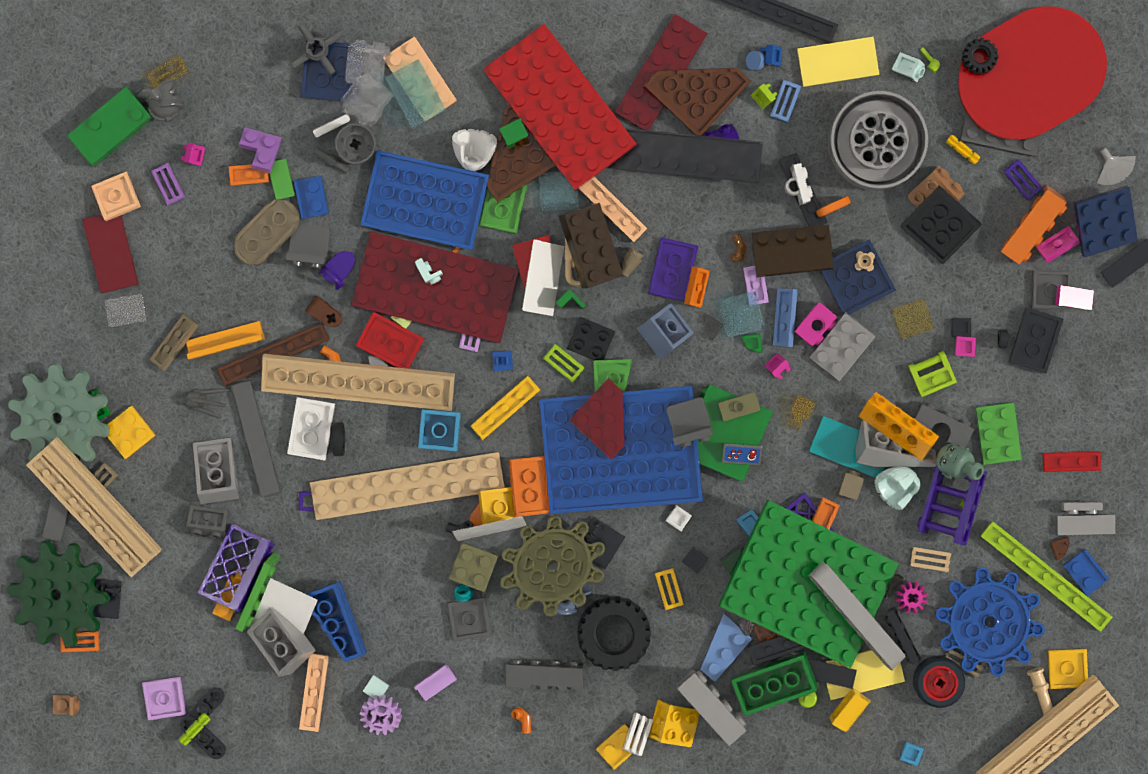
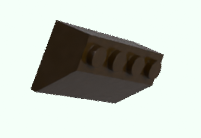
M829 225L752 233V250L756 278L833 269Z

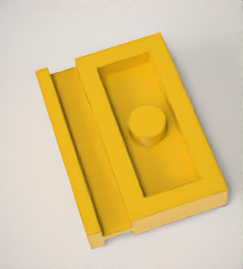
M625 723L596 748L614 770L632 755V753L623 750L629 730ZM634 734L629 748H632L635 737Z

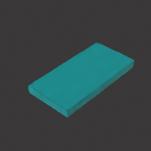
M822 416L809 452L874 478L885 470V467H873L857 463L855 448L859 430Z

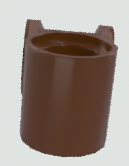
M315 295L305 310L313 318L321 321L328 327H338L343 320L339 311L317 295ZM329 315H336V322L330 323Z

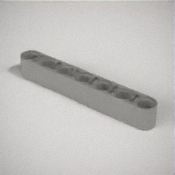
M821 562L808 575L887 668L893 670L906 657L826 563Z

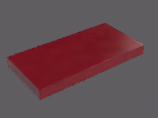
M102 214L82 219L101 294L139 285L122 215L108 221L104 220Z

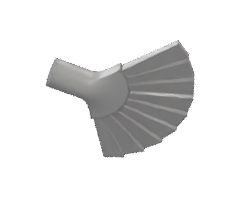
M1106 147L1100 151L1105 159V163L1097 181L1098 184L1114 185L1130 175L1135 165L1136 156H1112Z

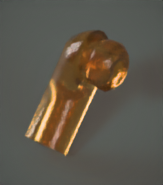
M739 233L732 237L736 246L734 253L731 254V260L734 263L741 262L747 251V246Z

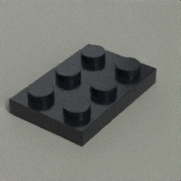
M1026 307L1009 363L1046 374L1064 319Z

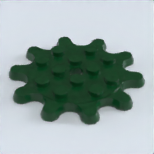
M46 540L41 542L39 546L40 558L37 561H33L27 556H20L16 564L23 573V580L20 583H11L7 588V592L10 596L18 597L22 602V609L15 615V622L19 625L33 622L37 627L36 641L39 644L45 645L49 643L51 636L57 633L61 636L65 646L74 647L78 642L76 632L80 627H84L93 633L100 629V622L95 618L93 610L97 605L103 606L108 604L110 596L107 592L98 590L94 585L95 579L102 573V566L97 562L91 563L88 566L81 564L79 560L81 548L77 543L69 544L64 554H58L55 552L53 544ZM55 589L59 590L61 593V598L59 600L56 599L53 594Z

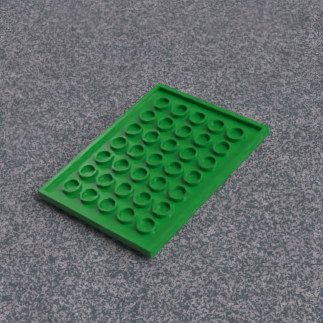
M766 500L718 606L851 668L863 643V639L812 582L808 575L821 562L826 563L874 618L899 563L774 502Z

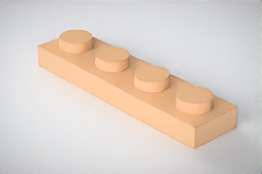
M595 177L579 188L593 203H600L603 213L633 242L647 230Z
M313 653L309 657L299 726L301 730L319 731L329 655Z

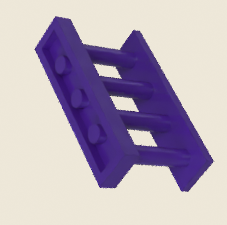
M936 465L933 468L934 476L923 515L918 520V532L927 534L929 529L953 536V543L966 546L987 471H984L982 477L978 480H971L968 476L964 478L969 480L970 483L969 489L965 492L941 485L944 475H942V472ZM939 492L962 498L965 501L963 509L958 510L936 503ZM938 511L958 517V527L954 529L931 522L933 512Z

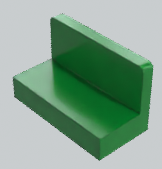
M570 289L556 302L562 309L573 298L582 309L586 307Z

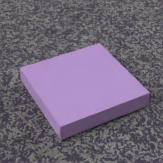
M181 676L142 682L148 720L186 715Z

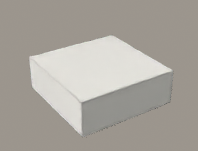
M675 505L665 521L682 531L692 515Z

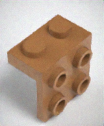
M938 166L908 194V199L918 207L938 185L957 202L965 193L962 187L950 178L949 173Z

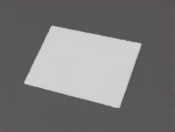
M533 240L522 311L553 316L564 246Z
M523 516L453 531L452 533L458 541L527 525Z
M270 578L251 627L270 608H274L304 634L317 599Z

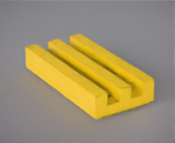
M671 568L655 573L665 610L684 605L674 569ZM671 573L674 587L679 600L678 603H675L673 597V593L667 574ZM662 575L664 576L671 605H668L660 580Z

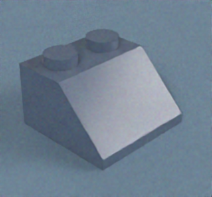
M672 303L637 328L659 359L694 334Z

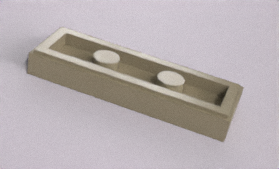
M182 314L149 360L161 370L166 371L199 325L187 315Z

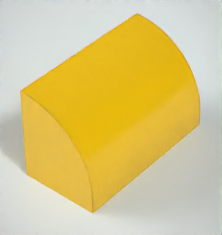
M854 688L851 689L830 715L831 723L847 732L871 700Z

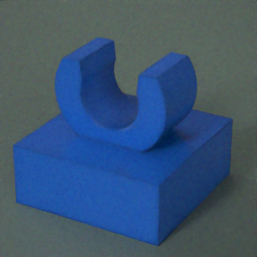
M767 45L766 48L760 49L761 52L766 53L765 64L781 67L782 47Z
M512 351L492 352L494 371L513 370Z

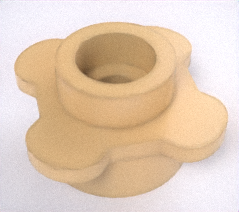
M861 251L857 252L855 268L857 270L866 269L867 271H872L874 269L873 259L875 255L872 252L868 254Z

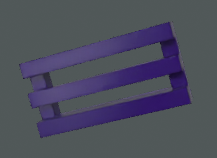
M1019 159L1003 171L1027 201L1043 189ZM1016 165H1018V167L1024 172V174L1029 178V180L1035 185V190H1033V188L1027 183V181L1022 177V175L1016 170ZM1010 170L1013 171V173L1019 178V180L1024 184V186L1030 191L1029 195L1023 189V187L1017 182V180L1011 175V173L1009 172Z

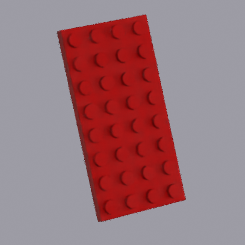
M545 24L541 25L483 69L490 81L575 191L637 145Z

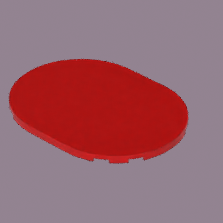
M1045 6L1024 11L980 37L984 38V40L989 39L991 44L994 43L995 49H998L997 54H999L996 65L987 74L979 75L977 73L974 75L972 71L968 72V68L963 66L964 61L961 62L958 73V93L962 106L970 119L979 128L1001 139L1026 140L1044 134L1080 113L1093 102L1104 84L1107 58L1099 34L1088 21L1070 10ZM976 50L973 53V59L977 63H984L987 61V54L983 50Z

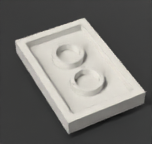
M297 397L287 454L326 460L335 403Z

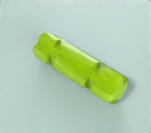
M205 713L201 714L198 720L179 738L180 743L186 746L191 741V738L193 739L203 729V725L210 721V717Z

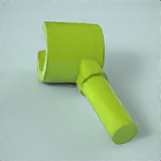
M924 47L921 48L920 51L930 62L927 68L936 73L940 68L939 61L930 56Z

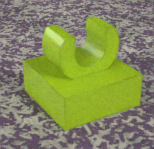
M762 84L751 94L762 110L776 99L777 92L772 94L768 89L771 86L770 84Z

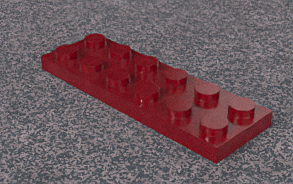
M674 14L615 113L639 128L649 131L664 105L643 85L656 71L686 70L708 33Z

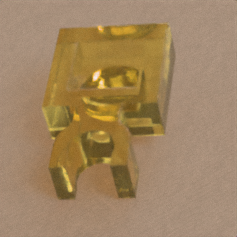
M798 394L790 411L795 416L790 419L788 426L790 427L791 423L796 421L799 424L797 427L799 431L802 425V418L809 419L816 402Z

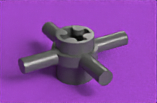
M305 23L299 25L298 28L307 40L305 53L291 61L294 68L308 59L320 61L329 75L334 74L336 71L326 56L329 52L328 46L343 37L341 32L338 30L323 40L319 37H313ZM315 44L323 48L317 54L312 53L314 51L313 45Z

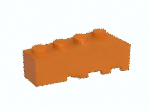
M1047 184L1043 188L1045 193L1042 197L1036 198L1031 206L1032 210L1023 216L1019 223L1020 226L1013 230L1001 247V252L1019 265L1022 261L1026 262L1032 254L1030 252L1034 246L1038 247L1043 240V233L1046 230L1048 232L1055 224L1053 221L1057 215L1061 216L1067 208L1065 206L1067 203L1065 197Z

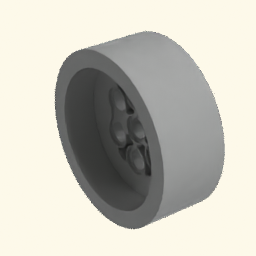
M887 91L868 92L852 99L835 116L828 133V152L836 171L850 184L871 191L890 189L909 179L921 166L928 147V131L919 110L906 98ZM867 118H872L875 121L873 128L866 126L865 120ZM885 120H892L894 128L887 129L885 127ZM856 134H861L864 137L862 144L855 142L854 137ZM877 135L883 138V144L880 146L874 143V137ZM894 137L902 139L903 144L901 147L894 145ZM865 151H868L872 154V160L870 162H867L863 159V153ZM883 153L891 155L892 160L890 163H885L882 160Z

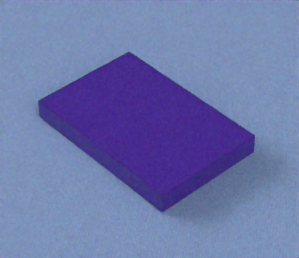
M661 237L648 294L684 302L698 245Z

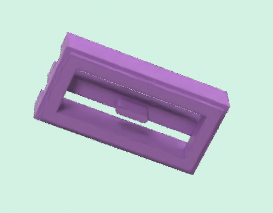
M169 163L151 171L168 206L185 198ZM165 168L167 169V171H168V173H169V175H170V177H171V179H172V181H173V183H174V185H175V187H176V189H177V191H178V193H179V196H176V194H175V192H174V190H173V188H172V186H171V184H170V182H169V180H168V178H167V176H166V174H165V172H164V169H165ZM159 171L172 195L173 199L171 200L169 199L157 175V172Z

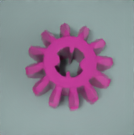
M907 581L908 588L901 584L900 587L903 589V592L896 591V594L901 597L896 598L895 601L902 602L898 606L900 609L906 606V613H909L912 608V612L916 614V607L923 610L924 608L920 604L928 603L927 600L923 599V597L928 596V593H921L925 587L920 586L918 588L919 583L916 581L913 587L911 582ZM910 593L913 595L916 593V596H914L916 600L914 602L907 600Z

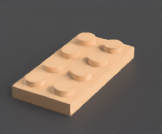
M415 36L383 57L425 122L457 102Z

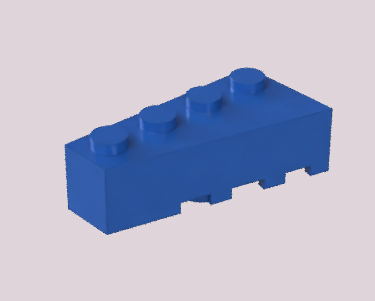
M341 581L306 593V595L317 599L312 615L316 617L321 625L320 627L324 633L326 632L343 661L347 662L366 654L367 650Z

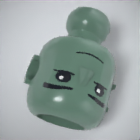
M945 445L941 448L936 458L938 469L942 472V475L949 479L953 477L959 480L968 476L971 480H978L984 472L983 466L978 462H974V456L969 452V449L961 445Z

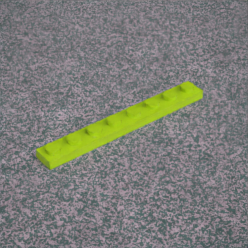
M993 521L981 533L980 536L1098 631L1101 632L1113 618Z

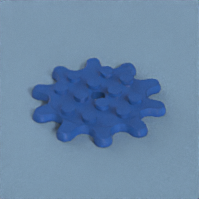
M981 567L975 572L976 582L973 586L966 587L959 581L950 583L949 591L955 597L954 605L949 608L940 607L936 610V618L939 621L948 623L951 628L950 633L941 639L940 646L945 651H950L954 648H959L963 651L964 658L961 667L964 671L971 672L979 662H987L991 673L996 677H1000L1005 672L1004 663L1007 658L1015 657L1021 663L1029 662L1031 653L1025 646L1026 639L1030 636L1040 637L1044 634V625L1034 622L1030 618V611L1039 605L1040 597L1035 593L1025 596L1018 594L1016 587L1019 582V576L1016 573L1009 572L1001 582H994L990 577L989 570ZM989 616H992L995 620L992 627L985 625V619Z

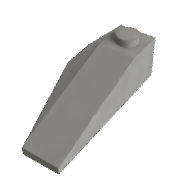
M862 420L855 448L857 463L873 467H936V452L934 449H931L921 461Z

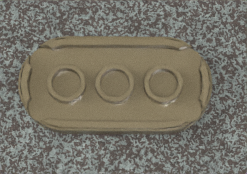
M286 200L269 202L236 236L234 249L237 257L249 265L264 263L298 228L300 216L297 208Z

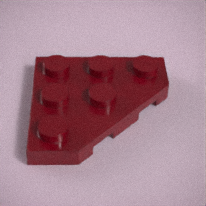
M608 378L569 421L611 460L625 446L623 390Z

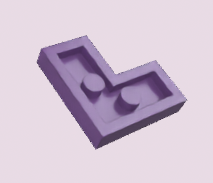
M244 128L239 147L256 152L252 169L271 174L282 137Z

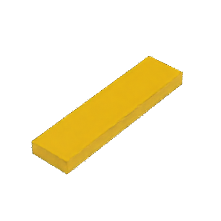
M527 376L471 425V428L484 440L538 393L540 389Z

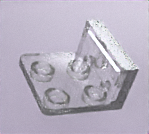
M355 40L348 44L345 82L381 87L384 80L385 60L390 55V47H385V43L374 42L373 45H369L364 40Z

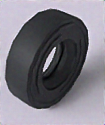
M335 422L332 425L333 456H344L345 427L343 422Z

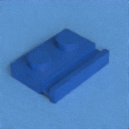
M322 176L294 181L301 219L329 214Z
M1086 549L1063 565L1086 596L1109 580Z

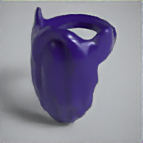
M342 251L337 253L318 273H323L324 279L328 283H334L336 290L344 286L343 280L353 268L355 262L353 252Z

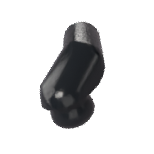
M465 521L458 526L448 522L445 531L452 533L453 531L474 526L471 521Z

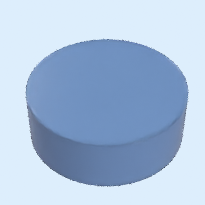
M751 51L746 57L747 67L750 70H761L765 64L764 54L760 51Z

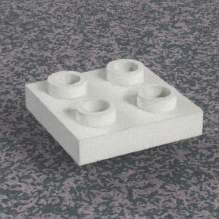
M800 163L790 168L792 178L785 183L784 187L788 195H797L799 205L810 202V198L813 195L811 187L806 185L805 180L808 178L806 168L802 167ZM794 181L797 183L798 191L793 192L789 189L790 182Z

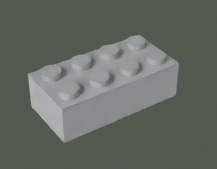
M692 669L676 684L677 689L730 746L746 732L745 720L739 713L734 714L732 712L733 708L725 698L723 700L719 698V691L712 684L710 686L707 685V678L700 670L696 672Z

